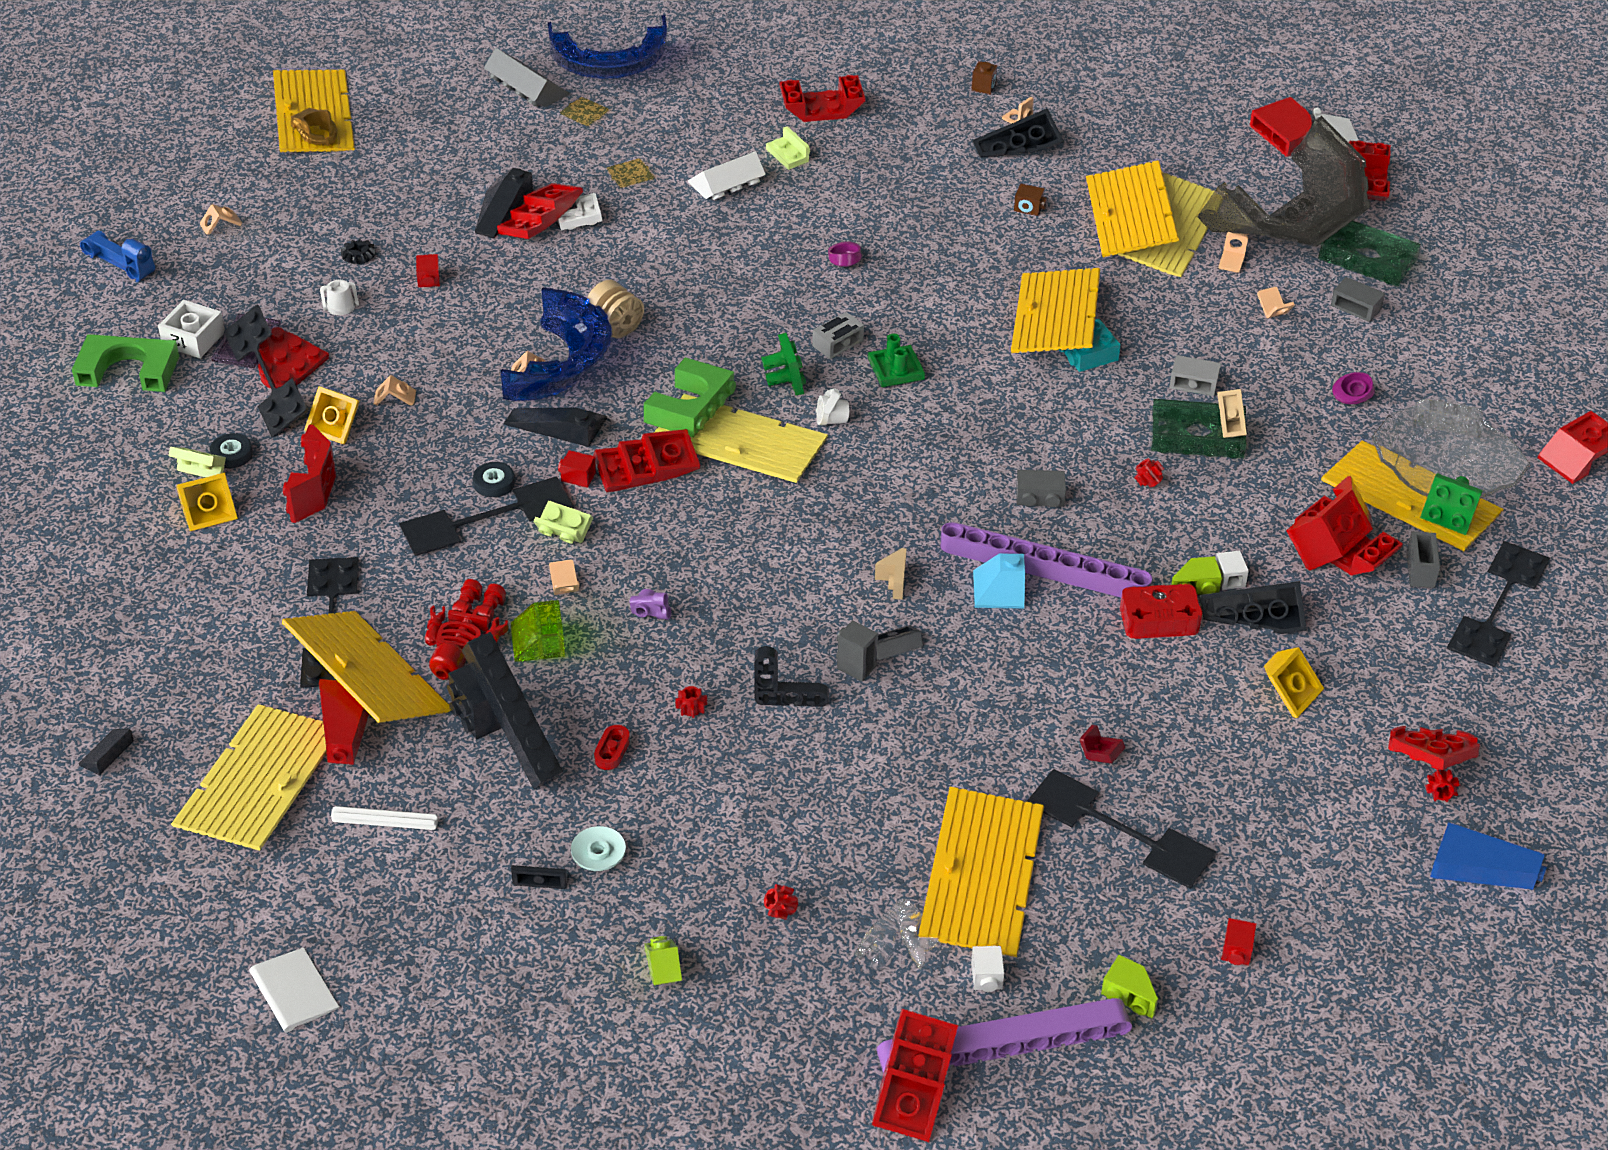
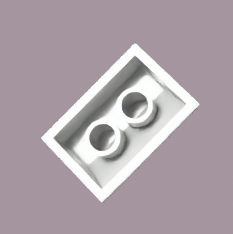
M755 151L705 170L688 180V182L705 199L713 197V200L725 196V191L730 190L733 193L743 189V184L748 183V186L759 183V178L766 174Z

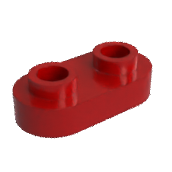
M611 725L605 729L594 751V761L598 768L612 770L619 766L630 743L629 730L625 726Z

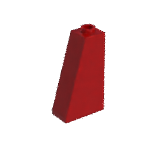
M320 679L319 689L327 762L354 765L369 713L337 680Z

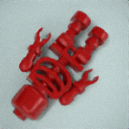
M465 580L460 590L459 600L454 602L452 610L448 611L449 622L443 624L442 622L446 618L445 607H442V611L438 615H436L434 605L430 608L431 619L427 623L428 631L425 634V643L429 646L437 644V648L429 661L430 670L437 678L449 680L448 673L464 667L466 658L462 649L467 642L481 636L480 630L486 631L485 634L491 632L496 643L499 637L508 631V620H505L503 625H500L499 617L493 620L494 609L497 608L498 604L503 606L506 600V591L501 585L495 583L488 585L484 593L483 604L477 605L475 609H472L474 600L479 601L481 599L483 588L477 580ZM489 622H492L491 629L489 630Z

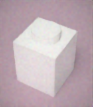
M1241 552L1216 553V561L1222 576L1221 589L1246 587L1249 571Z
M974 946L971 959L974 990L993 992L997 989H1002L1004 968L1001 946Z

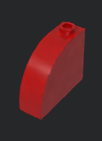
M1292 97L1252 110L1250 127L1286 157L1302 151L1308 144L1312 125L1311 116Z

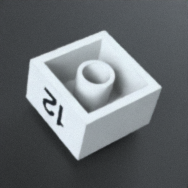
M183 300L158 325L161 340H175L178 352L201 358L221 338L225 331L221 311Z

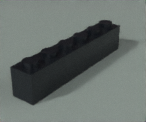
M486 633L467 642L462 652L533 789H536L557 779L563 773V770L492 633Z

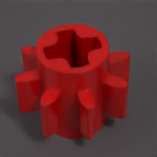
M1147 458L1136 466L1137 475L1134 478L1140 486L1148 485L1151 488L1162 481L1163 475L1161 471L1165 468L1158 460L1151 461Z
M688 686L682 691H678L675 707L676 709H681V716L686 715L695 718L699 713H705L707 695H702V688Z
M1450 769L1448 771L1436 770L1432 775H1427L1429 784L1425 785L1427 793H1432L1434 801L1439 799L1448 802L1453 795L1458 796L1456 787L1460 783L1458 777H1453Z
M775 884V889L767 891L764 897V906L770 909L768 916L787 920L788 915L795 913L798 907V898L792 895L794 888Z

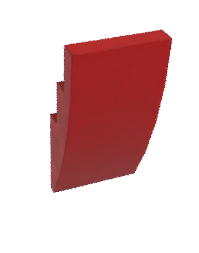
M551 183L525 195V204L510 211L512 219L497 226L498 234L530 239L556 222L583 193V187Z
M687 429L643 433L642 439L619 441L618 447L595 449L593 454L606 493L669 480L700 469V463Z
M901 1008L871 1125L929 1142L945 1086L944 1081L952 1056L951 1050L958 1025Z

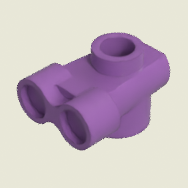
M643 589L638 596H631L629 603L632 614H636L638 617L643 618L648 615L656 616L657 619L667 620L671 617V607L668 605L667 593Z

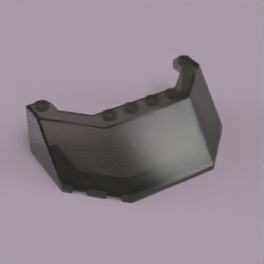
M1320 116L1314 121L1313 127L1299 146L1294 148L1291 153L1292 160L1302 170V193L1271 215H1268L1239 185L1234 190H1229L1224 182L1217 187L1197 217L1211 232L1227 235L1228 232L1246 235L1248 240L1269 244L1319 246L1370 208V200H1367V191L1369 190L1368 179L1364 171L1366 159L1323 116Z

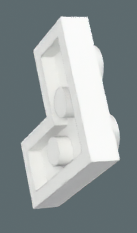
M596 193L579 196L576 200L577 208L567 210L558 219L561 230H572L579 226L594 225L597 222H601L602 216Z

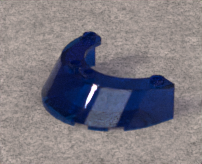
M661 15L662 26L647 27L646 36L642 39L640 46H632L627 49L609 52L594 51L587 48L583 51L570 38L569 32L552 33V23L547 22L550 54L561 67L581 76L607 79L634 75L652 67L663 56L667 42L666 17Z
M543 287L541 290L543 316L540 321L541 327L556 334L566 343L569 349L568 359L561 363L558 360L546 362L529 361L524 372L502 369L503 399L512 401L542 399L563 392L577 383L603 357L610 346L612 326L606 312L600 306L591 304L589 298L582 295Z

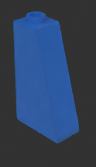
M1448 822L1430 877L1533 890L1536 880L1542 882L1547 866L1542 865L1545 855L1543 853Z

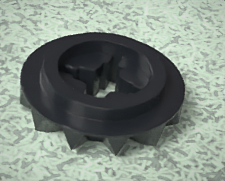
M351 240V243H344V247L341 248L342 259L351 264L366 263L373 259L376 254L374 244H371L369 240Z

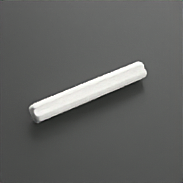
M341 806L333 807L331 813L332 821L339 823L435 830L438 824L437 815L428 813Z

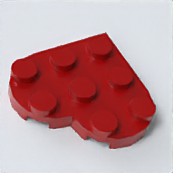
M280 327L272 328L271 332L273 335L259 346V351L276 388L283 386L291 378L298 385L329 359L328 352L293 333L284 331ZM259 363L258 371L261 382L266 387L271 388Z
M1406 726L1395 727L1390 732L1389 750L1407 754L1410 759L1431 764V767L1437 770H1445L1450 766L1461 764L1466 760L1479 756L1480 744L1477 743L1478 738L1461 730H1457L1455 735L1442 734L1443 729L1430 730L1420 727L1419 732L1405 731Z

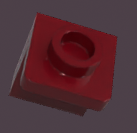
M1091 725L1079 740L1086 759L1090 761L1112 764L1126 748L1123 739L1102 737L1097 725Z

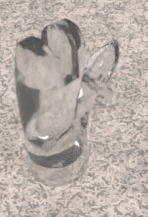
M900 899L870 927L857 946L854 955L862 960L870 950L877 953L869 965L870 968L877 971L890 960L894 951L897 932H900L902 941L908 948L912 960L918 969L921 970L926 960L925 952L936 946L938 938L919 937L917 935V928L922 915L911 902L906 899Z

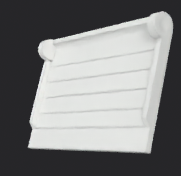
M304 948L256 964L249 970L285 1033L339 1008Z

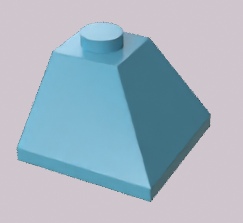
M999 553L973 570L975 608L1024 609V554Z

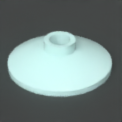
M603 826L591 827L581 831L571 844V854L574 861L582 868L591 871H604L616 866L623 859L626 851L623 837L614 829Z

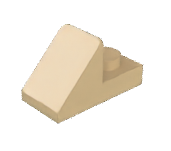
M1241 389L1217 392L1223 439L1246 436Z
M905 548L899 549L878 561L875 565V580L889 581L888 589L893 590V599L903 598L906 566Z

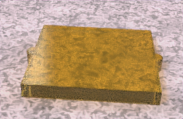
M580 97L575 102L569 103V106L563 109L560 114L585 126H589L594 121L600 120V117L607 113L609 109Z
M640 158L607 167L611 179L615 180L620 188L654 179L649 171V167L645 166Z

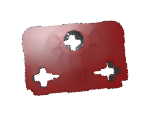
M1190 584L1127 587L1122 591L1120 613L1125 633L1128 637L1142 639L1198 634L1202 610L1199 606L1194 586Z

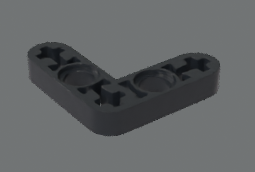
M763 646L756 650L754 660V699L757 704L776 706L794 704V706L824 707L828 704L829 688L825 684L778 682L777 650L769 646ZM765 658L769 659V664H764ZM767 674L771 675L772 678L765 679L761 678L760 676ZM792 692V693H797L798 695H797V696H794V697H790V696H787L786 694Z

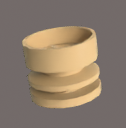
M611 279L598 283L590 291L585 301L584 311L588 319L600 326L610 336L617 339L633 332L638 327L644 314V305L638 297Z

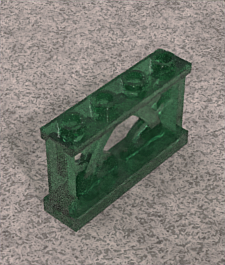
M1340 217L1335 228L1326 240L1322 242L1318 259L1399 287L1412 265L1416 263L1421 244ZM1369 248L1377 251L1381 257L1370 258L1359 254L1356 249Z
M1153 399L1151 451L1244 459L1247 446L1246 436L1223 438L1219 403ZM1243 405L1245 425H1246V406ZM1159 421L1166 422V424L1159 426ZM1193 424H1202L1213 432L1205 436H1196L1186 431L1185 428Z

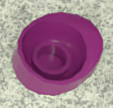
M851 241L840 242L828 248V259L832 264L839 267L853 266L862 258L860 246Z
M1353 372L1340 377L1334 383L1332 393L1341 403L1359 404L1367 401L1374 395L1375 386L1368 374Z

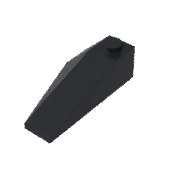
M1048 108L972 140L980 158L1044 151L1064 143Z
M512 168L493 182L486 191L475 234L493 239L498 234L497 226L510 220V211L524 204V196L533 192L531 172Z
M576 407L513 408L504 425L589 447L605 423L607 416Z
M1300 581L1200 595L1203 620L1230 625L1235 623L1249 625L1251 629L1257 630L1259 627L1274 630L1273 633L1279 634L1307 631Z

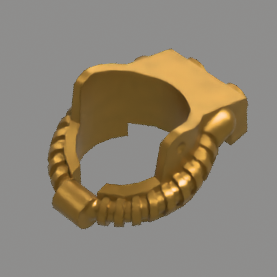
M308 108L291 116V127L297 128L304 141L316 145L325 144L326 146L335 143L337 127L332 121L328 110ZM320 125V129L327 130L329 136L324 138L323 135L313 134L310 127Z

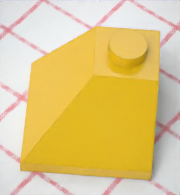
M319 386L304 430H307L309 424H313L327 439L344 445L360 401L349 395Z
M225 472L176 485L181 507L190 531L238 519Z
M1299 647L1278 651L1264 665L1270 681L1295 718H1298L1324 690L1323 685Z

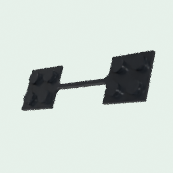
M257 304L227 328L224 334L238 362L251 352L256 354L272 390L270 396L257 407L271 437H275L308 409L293 378L280 388L275 386L259 351V346L273 334L260 306Z
M555 476L512 489L518 501L517 503L466 517L455 522L449 519L445 510L401 522L399 526L414 556L460 543L461 540L456 532V528L515 509L522 510L530 522L535 517L541 518L548 501L572 509L574 505L558 477Z
M1503 541L1488 569V573L1502 577L1507 581L1501 596L1487 621L1480 622L1463 616L1447 649L1495 667L1511 633L1495 628L1491 622L1512 584L1516 583L1535 589L1550 557Z
M359 557L309 559L307 596L329 597L328 614L333 613L334 598L336 596L357 594ZM303 648L300 688L319 687L320 679L336 680L306 648Z
M1052 769L1026 801L1032 804L1043 805L1044 814L1071 828L1082 815L1087 814L1146 843L1152 850L1142 864L1189 889L1192 888L1217 853L1171 828L1167 829L1160 840L1154 841L1090 808V804L1099 792L1055 769Z

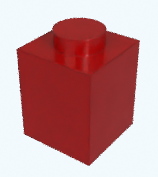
M438 254L416 255L418 287L440 286Z
M569 450L558 465V472L561 473V482L588 488L596 474L595 456Z
M1228 918L1221 960L1229 961L1233 965L1250 964L1257 923Z

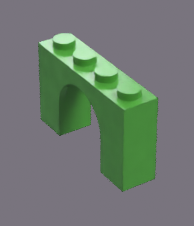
M87 334L72 367L75 385L98 387L105 370L110 365L121 360L134 359L144 362L139 373L142 390L165 392L179 359L177 343L175 340Z
M685 357L675 368V388L698 394L700 397L677 399L653 392L644 403V423L670 431L687 429L690 437L694 438L704 428L705 423L710 418H713L717 409L724 405L728 396L734 393L736 388L734 372Z

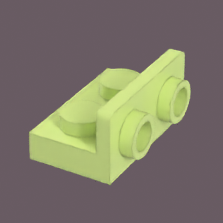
M788 126L783 128L782 138L766 143V150L788 170L809 162V145Z
M170 447L169 451L170 457L177 458L178 471L203 477L223 473L226 457L184 447Z
M548 501L541 518L535 517L533 522L539 528L538 531L546 536L555 534L560 536L561 540L573 544V541L583 542L593 517L590 514Z

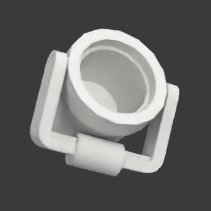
M334 280L320 288L324 311L328 310V312L334 315H345L352 312L355 306H359L356 287L353 282ZM327 292V301L325 302L324 293Z
M838 389L827 390L824 395L819 396L816 408L818 425L826 426L827 424L847 423L849 418V402L839 399L841 393H839Z

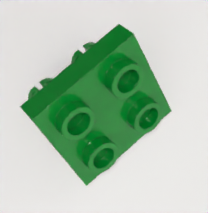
M787 333L779 334L780 352L761 357L765 371L784 365L782 369L765 373L768 387L788 382L791 383L795 396L803 395V385L806 384L803 371H799L803 366L800 356L795 355L797 353L794 340H789Z
M895 333L887 336L886 349L868 352V361L881 388L925 379V372L912 346H900L901 338Z
M1437 473L1420 518L1466 535L1483 490L1470 486L1469 480L1464 476H1459L1454 480Z

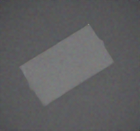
M264 216L239 217L242 222L241 226L220 219L210 235L206 234L201 225H199V229H197L198 243L262 240V233L265 230V226H263ZM208 219L207 226L211 224L212 219Z

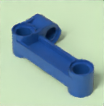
M98 230L80 242V248L85 255L89 254L91 258L98 256L125 270L129 278L136 279V282H139L155 270L151 248L136 239H127L121 247L108 240L107 236Z

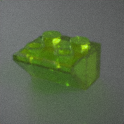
M559 600L534 602L510 622L515 662L565 657Z

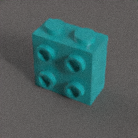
M1098 318L1095 319L1092 348H1068L1067 350L1059 349V351L1064 352L1068 357L1070 365H1074L1081 372L1119 361L1121 344Z

